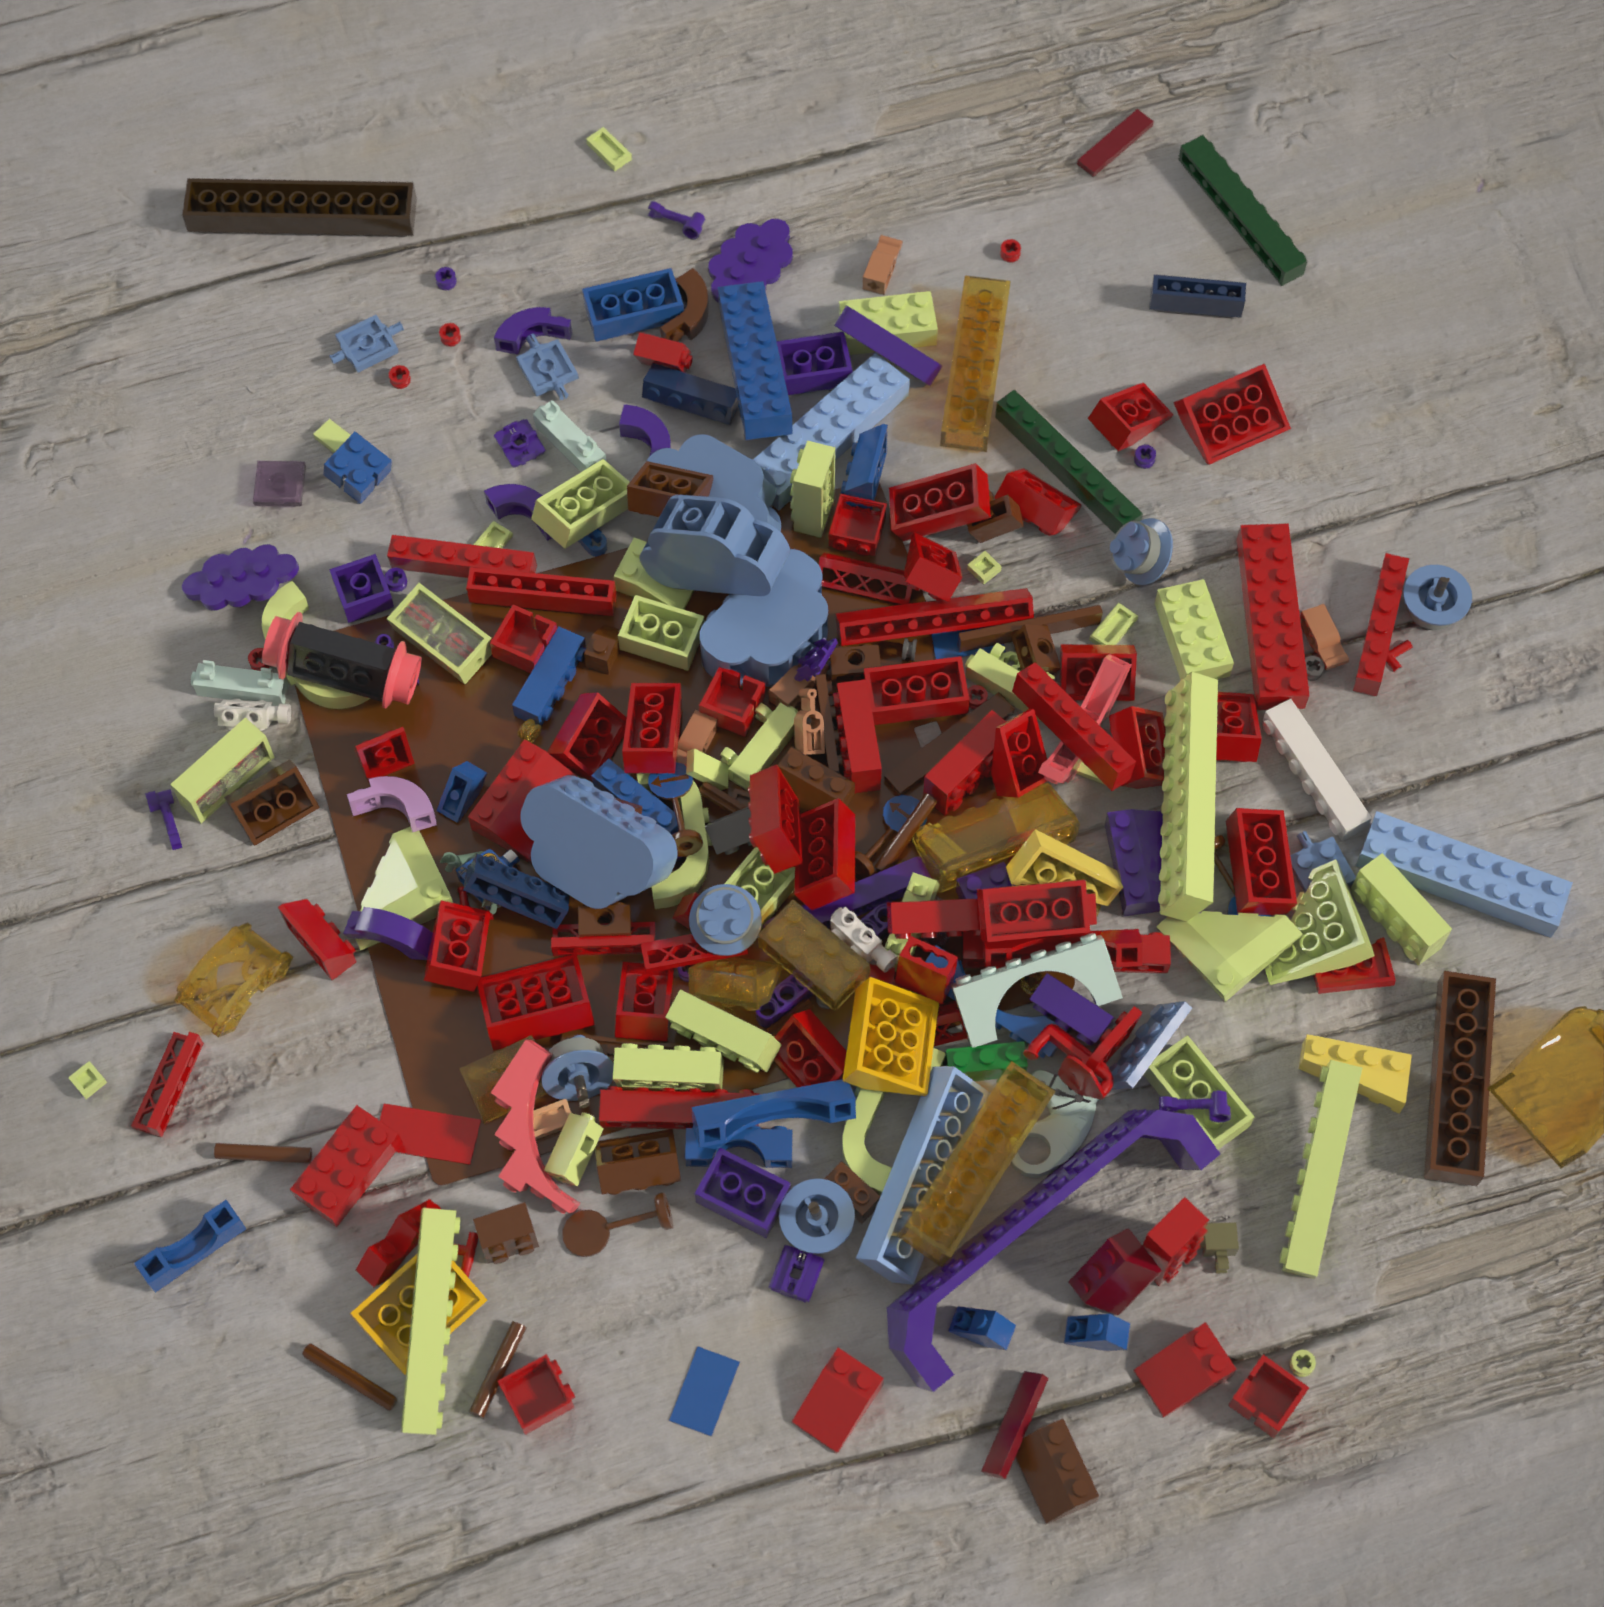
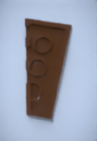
M826 674L816 675L814 689L818 694L817 709L824 720L826 766L839 773V768H843L841 753L837 754L835 744H840L838 729L833 730L832 720H836L835 707L830 705L829 696H833L831 681H826Z

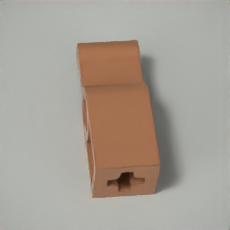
M884 235L880 236L877 247L873 251L863 275L864 290L882 295L885 294L898 254L902 248V240Z
M1322 604L1302 611L1300 615L1301 628L1312 650L1318 653L1320 659L1323 660L1324 669L1329 670L1347 664L1349 657L1340 643L1338 630L1325 605Z
M825 664L819 675L826 674L829 670V665ZM802 665L793 666L769 690V701L775 706L782 703L787 707L792 706L795 708L801 702L799 690L801 688L813 689L815 677L812 676L809 681L804 679L799 682L794 677L798 672L797 669Z
M801 688L799 696L801 697L802 710L794 717L795 749L803 753V755L824 754V720L821 713L815 711L817 692L815 689ZM807 717L811 718L810 725L806 724Z
M697 710L694 711L679 739L676 762L687 766V751L694 748L703 753L706 752L718 730V719Z

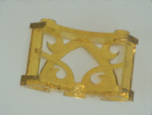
M248 922L239 927L234 926L231 928L228 934L220 939L200 959L187 978L177 987L178 993L174 1002L182 1004L211 1027V1032L218 1038L235 1031L241 1018L252 1004L248 1000L257 991L262 993L273 983L285 977L293 959L290 953L287 951L281 953L251 929L252 925ZM246 942V943H248L251 947H253V948L255 949V951H253L251 954H249V953H250V948H249L248 944H246V946L243 947V948H239V947L242 946V945ZM244 962L242 976L245 982L242 986L229 984L218 990V967L227 963ZM250 967H252L253 970L258 969L253 974L248 973ZM199 988L203 989L202 993L198 995L200 1000H205L210 996L203 1006L192 999ZM230 992L234 993L232 998L229 1001H227V996L225 994ZM213 1006L219 1015L218 1018L209 1012Z

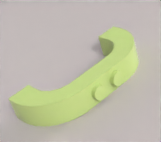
M293 581L281 587L269 599L264 608L262 631L265 640L275 616L291 620L297 612L303 614L309 610L306 597ZM288 674L286 676L288 683L291 686L295 684L308 700L326 708H350L370 699L288 676Z
M637 773L638 783L651 792L648 786L650 773ZM694 780L690 791L683 797L678 798L683 812L685 830L690 829L700 833L703 839V847L695 854L687 856L684 864L672 872L667 879L652 886L655 909L678 905L682 897L697 892L700 889L708 873V846H712V842L705 829V823H710L708 808L702 807L701 795Z
M933 1048L931 1070L932 1067L944 1065L945 1052ZM857 1086L854 1094L857 1097L856 1119L847 1120L843 1132L844 1164L881 1196L892 1168L874 1160L869 1155L864 1142L886 1092L866 1090Z

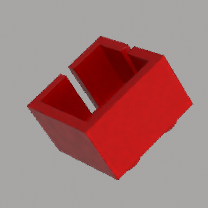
M513 604L490 642L492 656L531 673L557 630L556 622L536 615L534 623L532 612Z
M719 667L699 704V712L718 719L719 727L745 737L754 720V714H757L755 712L756 708L765 698V683L744 675L743 690H740V673Z
M1263 1354L1228 1406L1247 1420L1251 1416L1254 1417L1256 1420L1253 1424L1274 1439L1310 1387Z

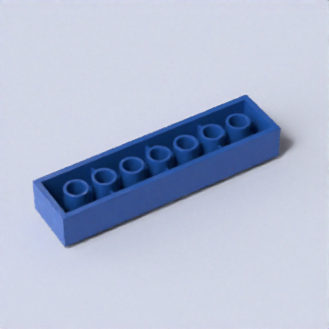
M764 282L718 287L719 310L745 440L793 434L792 411Z

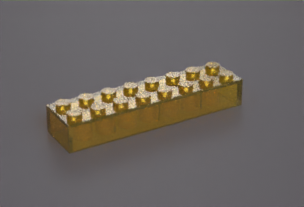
M967 275L964 277L941 429V447L987 452L1011 281Z
M1011 1061L1000 1074L900 1229L897 1237L942 1267L952 1257L1055 1091Z

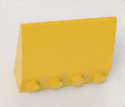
M872 977L864 981L855 991L843 1082L866 1090L918 1096L928 1095L939 1003Z
M417 1254L349 1313L404 1375H406ZM454 1261L451 1263V1272H455L454 1289H449L448 1300H453L452 1316L446 1318V1328H450V1334L487 1301L486 1297Z

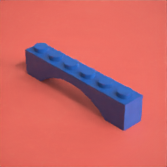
M932 952L925 961L926 963H933L937 968H945L948 965V961L945 958L936 957ZM959 959L957 960L954 983H956V978L966 975ZM951 988L947 996L956 1001ZM999 1009L996 1012L995 1027L1000 1030L1004 1026L1010 1030L1009 1036L1017 1042L1025 1040L1030 1044L1048 1024H1056L1065 1032H1069L1046 1016H1016ZM1048 1041L1041 1048L1038 1056L1043 1059L1046 1055L1053 1057L1058 1047Z
M843 1079L695 1106L692 1107L693 1129L701 1148L727 1143L743 1130L771 1120L806 1118L835 1123L856 1119L855 1096L850 1084L843 1082Z

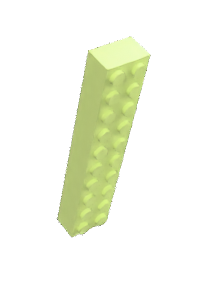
M1191 672L1184 679L1180 680L1165 696L1166 716L1164 718V725L1166 726V734L1163 741V746L1165 747V758L1163 760L1164 781L1162 783L1164 798L1161 806L1163 824L1160 830L1162 835L1160 858H1162L1159 873L1161 892L1158 902L1161 915L1186 922L1213 903L1218 680L1195 672Z

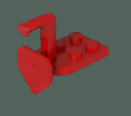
M1135 1006L1129 1013L1123 1011L1115 1021L1116 1025L1112 1030L1108 1028L1099 1040L1101 1042L1095 1048L1094 1053L1090 1052L1056 1024H1048L1035 1037L1028 1048L1023 1051V1054L1028 1059L1037 1060L1041 1048L1050 1041L1068 1055L1058 1070L1060 1079L1081 1096L1103 1100L1114 1084L1112 1073L1106 1063L1131 1036L1143 1012ZM1096 1076L1103 1080L1101 1084L1097 1080Z

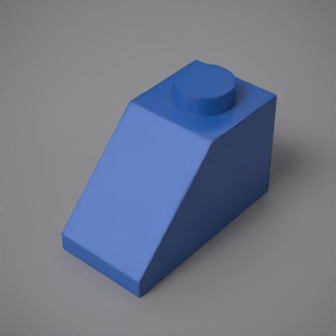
M468 761L452 768L437 811L453 821L459 822L480 794L487 772Z

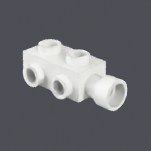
M223 699L221 703H215L214 717H218V726H226L230 730L246 717L262 731L267 729L272 721L289 724L291 721V705L279 704V706H272V702L264 700Z
M844 907L843 909H837L832 914L830 920L831 935L839 943L844 942L849 947L850 953L857 960L862 959L868 964L874 959L877 962L876 965L884 973L896 964L898 956L891 950L887 951L882 946V940L875 935L872 929L864 925L854 912Z

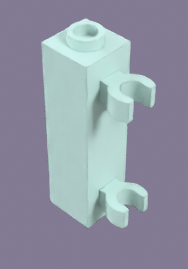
M553 400L546 405L540 406L533 414L535 427L580 472L602 459L607 462L606 454L597 446V443L590 436L583 433L560 410V407Z
M203 660V663H198L196 672L194 671L191 675V686L194 687L197 696L218 699L264 700L272 702V706H279V704H285L289 688L286 677L283 680L279 679L278 673H273V670L269 668H261V671L218 666L215 665L214 661Z

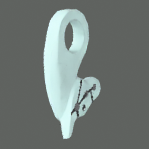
M1039 1069L1030 1075L1028 1088L1045 1101L1050 1116L1016 1129L1009 1139L1007 1158L1012 1168L1024 1177L1040 1178L1053 1172L1078 1151L1092 1126L1096 1103L1100 1100L1077 1094L1060 1079L1059 1075ZM1037 1137L1047 1144L1050 1155L1044 1163L1038 1165L1028 1164L1019 1156V1143L1026 1138Z

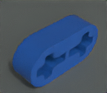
M598 528L578 540L591 556L603 555L608 549L607 539ZM591 539H593L597 544L601 543V546H593Z

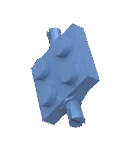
M374 315L335 334L336 340L341 346V351L329 355L333 364L346 358L352 363L357 373L399 353L392 335L404 331V328L400 321L387 327L380 321L377 315Z
M531 334V337L527 336L526 341L531 348L526 353L517 356L516 360L536 397L555 390L560 400L566 399L569 395L564 385L579 378L560 341L556 339L549 343L539 344L534 334Z
M1306 831L1297 835L1303 848L1301 851L1290 855L1292 871L1304 893H1306L1312 882L1308 878L1312 869L1335 859L1339 863L1347 886L1354 883L1356 877L1334 837L1319 843H1312Z

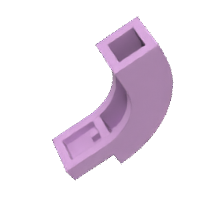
M390 776L375 777L369 779V788L359 789L347 794L353 816L378 808L389 807L405 814L412 832L437 825L434 810L428 796L420 787L408 780Z

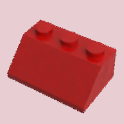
M1025 468L1007 473L994 497L998 499L1009 495L1019 505L1022 520L1039 526L1038 529L1046 535H1055L1062 532L1082 506V504Z
M1060 644V687L1073 700H1084L1104 658L1110 654L1132 664L1116 701H1135L1137 652L1134 645Z
M598 692L580 694L547 753L573 773L592 781L591 775L608 758L611 759L624 736L627 717Z
M1130 706L1109 715L1110 731L1113 739L1136 761L1131 779L1121 786L1134 789L1162 786L1164 781L1163 760L1165 758L1163 741L1166 734L1163 713Z
M303 899L278 906L287 928L332 981L357 963L353 954L356 952L355 948L347 939L344 942L338 936L341 932L332 921L330 923L326 922L323 918L325 913L317 903L312 905L308 899Z
M810 1009L793 1014L774 1037L781 1044L774 1059L777 1065L797 1088L843 1079L847 1053L844 1047Z

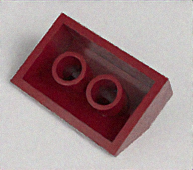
M1127 1228L1108 1238L1068 1283L1084 1304L1120 1315L1163 1271L1132 1231Z

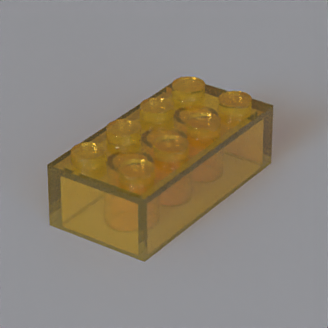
M792 900L758 934L759 947L834 1011L870 976V963L795 900Z

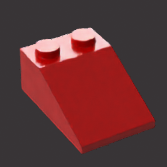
M1143 382L1101 398L1087 419L1109 441L1111 446L1120 451L1137 443L1171 419L1174 414Z
M916 532L912 534L904 569L905 582L914 590L919 591L922 589L928 592V595L935 600L941 601L943 599L949 602L963 578L956 552Z
M1218 692L1216 761L1257 762L1262 737L1254 694Z
M1030 708L996 727L991 775L997 796L1019 798L1047 782L1044 779V775L1038 773L1042 763L1047 760L1034 708Z
M403 727L387 731L379 737L363 741L354 747L368 783L371 778L384 777L415 764Z
M440 901L428 952L424 981L472 992L475 991L482 975L490 911Z
M623 962L616 1010L615 1037L667 1041L669 1020L665 1017L671 1007L674 968L646 973L644 963Z
M1205 1322L1174 1341L1133 1371L1164 1418L1231 1378L1237 1369Z
M838 1347L823 1368L793 1418L792 1423L838 1454L883 1387L884 1378Z

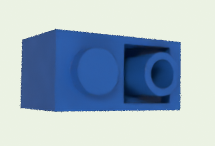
M958 1306L948 1331L987 1348L1007 1350L1016 1325L997 1311Z
M1112 1314L1068 1316L1064 1343L1102 1351L1127 1350L1130 1323Z

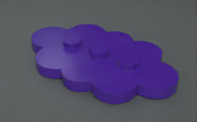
M770 219L764 222L761 227L754 223L743 224L737 228L735 238L728 239L722 243L721 254L711 258L708 264L709 275L714 280L711 284V294L715 301L719 303L718 287L763 281L766 291L767 284H772L779 280L781 268L787 267L793 260V249L788 243L790 228L784 220Z
M263 544L253 550L239 548L230 555L216 554L207 559L202 571L189 575L183 581L182 591L189 600H201L204 607L211 611L223 609L228 604L233 607H242L252 599L264 601L274 596L278 591L280 583L290 581L297 575L299 564L293 555L279 554L274 545Z

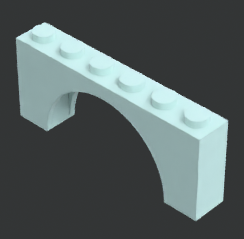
M1095 933L1082 936L1079 942L1073 944L1070 941L1056 945L1055 950L1049 952L1039 950L1031 953V958L1022 961L1020 958H1015L1007 961L1004 967L996 969L995 966L981 970L980 975L974 977L964 975L956 978V983L951 984L972 1048L998 1040L995 1018L1003 995L1019 979L1035 972L1057 971L1076 978L1087 987L1097 1006L1123 998L1104 938L1101 935L1096 936Z

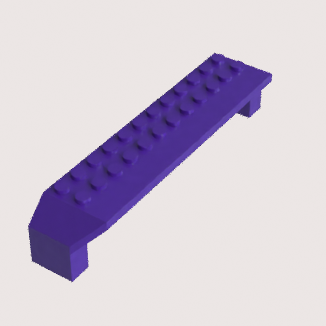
M1128 1110L1075 1153L1068 1161L1054 1170L887 1306L889 1349L916 1386L934 1392L954 1376V1373L932 1344L938 1302L1139 1138L1160 1140L1181 1170H1202L1220 1155V1152L1195 1117L1189 1114L1163 1110Z

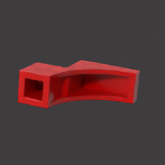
M431 1199L398 1215L385 1239L367 1248L355 1270L374 1288L387 1281L408 1254L418 1245L421 1210L423 1208L441 1209Z

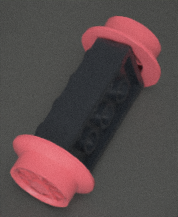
M297 612L291 620L279 616L274 617L264 643L262 663L276 667L279 679L283 680L288 674V676L380 701L385 709L393 701L407 705L410 703L418 681L422 658L407 653L405 642L401 641L397 649L386 645H380L315 625L302 623L303 616L301 612Z

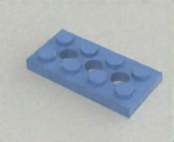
M1186 1001L1158 1004L1152 1009L1150 1019L1146 1024L1141 1025L1137 1029L1135 1039L1122 1049L1121 1057L1117 1063L1109 1067L1114 1079L1111 1090L1134 1088L1191 1011L1192 1007Z

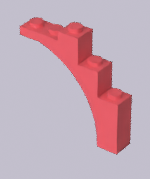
M1110 654L1104 658L1081 705V708L1100 726L1109 717L1132 664ZM1060 741L1049 759L1042 763L1038 773L1044 775L1045 780L1054 784L1058 782L1069 783L1074 779L1082 761Z
M526 1039L491 1091V1094L497 1097L495 1102L506 1109L512 1107L494 1135L500 1138L499 1143L510 1151L516 1149L498 1177L504 1180L503 1186L514 1193L517 1190L519 1192L526 1191L531 1186L530 1191L541 1199L544 1197L550 1199L553 1202L551 1206L563 1214L566 1211L573 1213L581 1203L561 1190L551 1176L544 1171L545 1166L539 1154L534 1133L533 1110L535 1096L542 1073L553 1054L533 1040Z

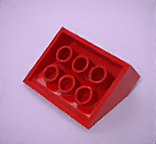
M1265 363L1173 402L1182 425L1207 465L1291 429Z
M524 739L468 816L471 829L506 850L511 849L517 856L532 864L531 849L534 841L528 837L521 824V809L526 796L533 788L567 775L578 776L545 750Z
M577 954L481 977L477 984L493 1051L522 1044L526 1039L534 1041L595 1025Z

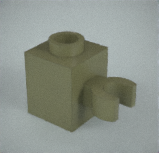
M1236 1222L1208 1223L1206 1226L1208 1232L1200 1244L1203 1257H1215L1216 1274H1226L1227 1270H1229L1228 1256H1235L1239 1249Z

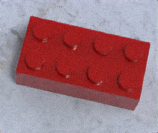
M976 463L889 487L891 531L903 541L911 540L914 532L926 536L991 518L988 475Z
M962 656L865 668L863 671V680L867 679L874 725L968 713L970 699Z
M867 679L837 683V693H833L834 704L832 705H834L836 712V729H838L840 753L844 763L843 775L855 782V793L881 790L882 767Z
M631 683L622 749L625 773H675L682 714L681 683Z
M993 710L924 777L923 796L926 793L936 799L937 804L934 807L944 816L951 810H957L963 802L962 799L967 794H973L984 777L989 778L991 776L996 727L1006 722Z
M776 764L750 775V786L748 787L750 795L748 806L751 812V817L748 819L751 827L749 839L754 848L758 847L764 865H769L774 874L802 863L799 799Z
M837 798L800 814L802 863L795 866L794 894L811 910L855 893V814Z
M1236 808L1225 822L1237 912L1259 915H1287L1297 904L1284 810Z
M1086 880L977 889L981 941L983 942L1090 932Z
M356 1105L290 1188V1191L297 1200L335 1227H338L403 1142L396 1131Z
M1186 1197L1147 1233L1143 1243V1247L1163 1271L1154 1280L1158 1286L1164 1281L1170 1283L1179 1273L1178 1270L1184 1262L1187 1265L1194 1259L1201 1247L1200 1244L1204 1240L1203 1237L1208 1232L1206 1226L1209 1219Z

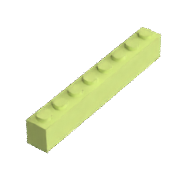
M1330 1060L1327 1067L1322 1066L1319 1081L1323 1082L1321 1092H1316L1313 1107L1318 1108L1316 1118L1311 1117L1308 1127V1133H1312L1310 1144L1305 1143L1302 1158L1306 1159L1305 1168L1299 1170L1296 1184L1301 1185L1299 1195H1294L1291 1204V1210L1295 1211L1293 1222L1288 1221L1285 1231V1237H1289L1287 1248H1282L1279 1263L1283 1264L1282 1271L1312 1279L1318 1276L1362 1067Z
M423 1208L421 1210L401 1423L402 1433L436 1435V1429L442 1428L443 1412H438L439 1401H444L445 1384H441L442 1372H447L448 1356H443L444 1344L449 1345L450 1328H446V1318L452 1316L453 1300H448L449 1289H454L455 1272H451V1263L457 1260L458 1245L453 1244L454 1233L459 1234L460 1217H456V1210Z

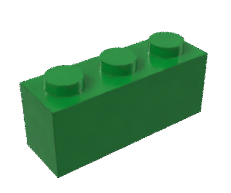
M1025 1042L946 1049L945 1066L956 1067L973 1081L1024 1077L1028 1068L1027 1058L1023 1054V1051L1026 1050Z

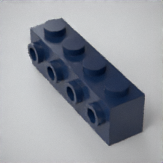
M1154 274L1149 310L1241 318L1245 305L1246 283Z
M652 363L643 379L642 398L730 425L739 408L735 388Z
M476 854L466 871L464 891L555 929L559 927L568 912L570 895L537 877H532L518 871L514 867H508L496 862L490 857Z

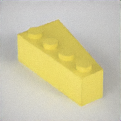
M1036 829L1006 866L1010 882L1014 885L1086 880L1087 893H1095L1096 903L1106 906L1110 905L1123 888L1117 870Z
M1307 1034L1301 1048L1299 1069L1319 1078L1322 1066L1327 1067L1330 1060L1362 1067L1357 1093L1369 1098V1101L1376 1104L1381 1103L1400 1114L1406 1104L1412 1055Z

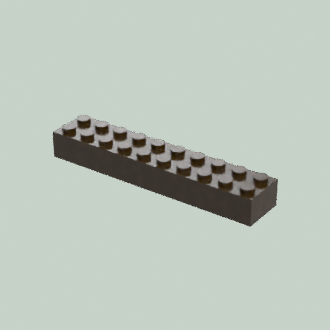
M187 178L182 217L187 232L413 236L417 196L414 182Z

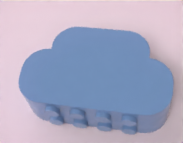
M705 434L692 436L682 444L679 451L672 448H664L654 452L647 459L649 462L713 475L709 497L727 498L736 501L748 509L755 520L764 521L781 532L780 517L771 507L776 497V483L771 474L752 459L712 436Z
M674 495L667 502L651 531L639 559L651 578L670 588L765 596L771 591L790 554V547L783 534L777 528L764 521L755 520L749 510L736 501L717 497Z
M790 549V554L769 594L765 596L729 594L725 598L723 605L708 615L700 630L701 660L705 671L714 677L719 667L731 669L740 673V685L743 684V677L746 675L764 682L767 687H773L793 666L800 664L798 662L800 658L816 647L813 644L814 642L822 638L827 640L828 605L822 596V571L818 563L804 552Z
M572 775L560 777L533 788L526 796L522 806V827L528 837L534 841L531 849V861L535 871L541 878L588 907L601 909L629 895H636L667 879L676 863L677 846L674 838L666 829L656 824L653 818L636 812L635 808L631 805L622 804L617 801L611 793L597 789L589 780Z

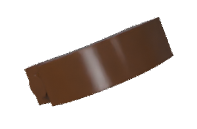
M694 268L675 279L681 299L687 306L680 315L660 327L661 338L678 342L686 335L690 340H693L703 330L709 315L708 291L704 280Z

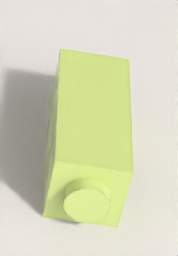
M583 1112L581 1115L569 1114L544 1169L546 1173L557 1181L578 1187L603 1131V1128L595 1122V1117Z

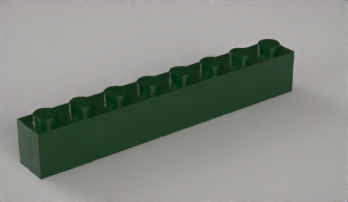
M1201 135L1181 145L1178 157L1179 162L1277 282L1283 286L1304 275L1308 262L1305 254L1296 248L1291 237L1282 231L1276 220L1272 219L1266 207L1258 202L1252 190L1247 188L1241 181L1238 173L1234 172L1228 165L1227 160L1221 157L1215 150L1214 144L1208 141L1204 135Z
M1015 389L997 401L995 418L1115 535L1124 524L1130 521L1142 520L1143 513Z

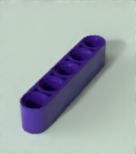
M847 305L834 324L841 331L929 386L932 385L943 367L935 360Z

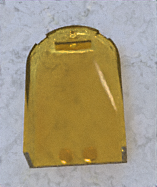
M1580 1006L1566 1012L1522 1051L1487 1088L1560 1168L1585 1155L1604 1134V1010L1602 1009L1596 1011L1587 1009V1006Z

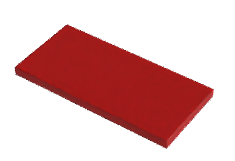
M384 1103L380 1121L396 1131L403 1142L395 1153L471 1165L481 1123L480 1119Z

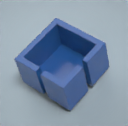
M354 431L324 463L323 475L339 488L343 486L344 480V492L361 504L374 490V486H378L391 472L392 460Z

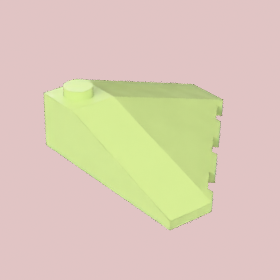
M410 826L392 834L389 841V849L386 855L382 856L375 872L376 877L372 886L367 889L360 911L363 910V907L377 908L401 915L421 925L437 917L441 900L451 903L453 901L420 831L412 832ZM356 939L360 950L379 943L376 940Z
M1336 859L1312 869L1308 877L1312 882L1306 893L1300 891L1297 897V904L1292 908L1295 913L1290 921L1303 935L1265 967L1266 975L1271 985L1315 975V973H1324L1349 967L1375 956L1363 922Z
M1202 911V913H1198L1187 922L1166 917L1156 926L1163 935H1170V943L1225 1002L1303 935L1286 915L1266 917L1253 913L1224 915L1222 912Z

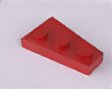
M1385 938L1377 939L1376 943L1371 944L1374 957L1349 967L1324 973H1315L1313 976L1318 994L1394 986L1396 979Z

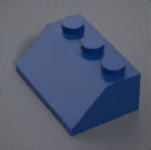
M881 424L860 433L858 442H853L851 456L854 457L852 462L848 461L846 468L848 479L842 483L841 494L875 501L887 455V424ZM850 501L845 502L850 506L873 509V506L868 507L864 504H855Z

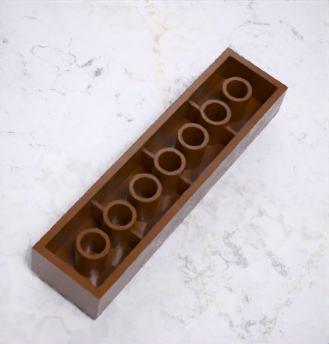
M1443 971L1437 982L1424 1179L1477 1187L1484 1178L1496 978Z

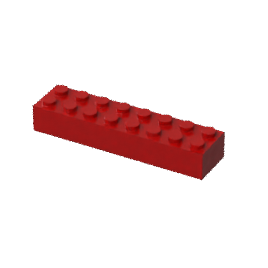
M1289 523L1240 525L1236 540L1256 709L1269 710L1289 699H1292L1298 709H1305L1310 694Z

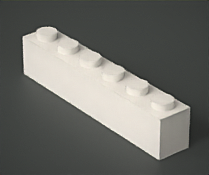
M1292 699L1267 710L1262 721L1264 731L1272 736L1278 752L1281 755L1284 754L1293 774L1299 776L1303 789L1308 795L1311 794L1315 800L1317 810L1321 815H1325L1329 821L1331 831L1338 835L1341 841H1344L1368 829L1372 817Z

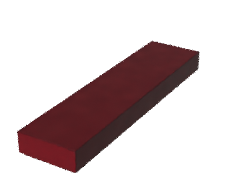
M1136 109L1077 160V165L1092 177L1096 176L1153 127L1154 121L1139 109Z
M1024 1371L981 1472L985 1475L1006 1479L1049 1378L1044 1374Z

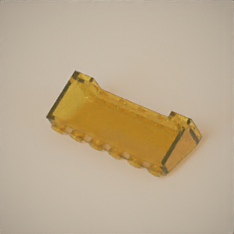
M1043 783L1019 798L993 799L987 802L985 806L977 809L976 807L969 808L961 815L955 817L947 816L937 824L923 825L917 830L913 843L932 879L940 884L937 891L939 894L956 887L957 879L963 877L964 874L1015 855L1035 829L1066 845L1075 842L1080 822L1050 783Z

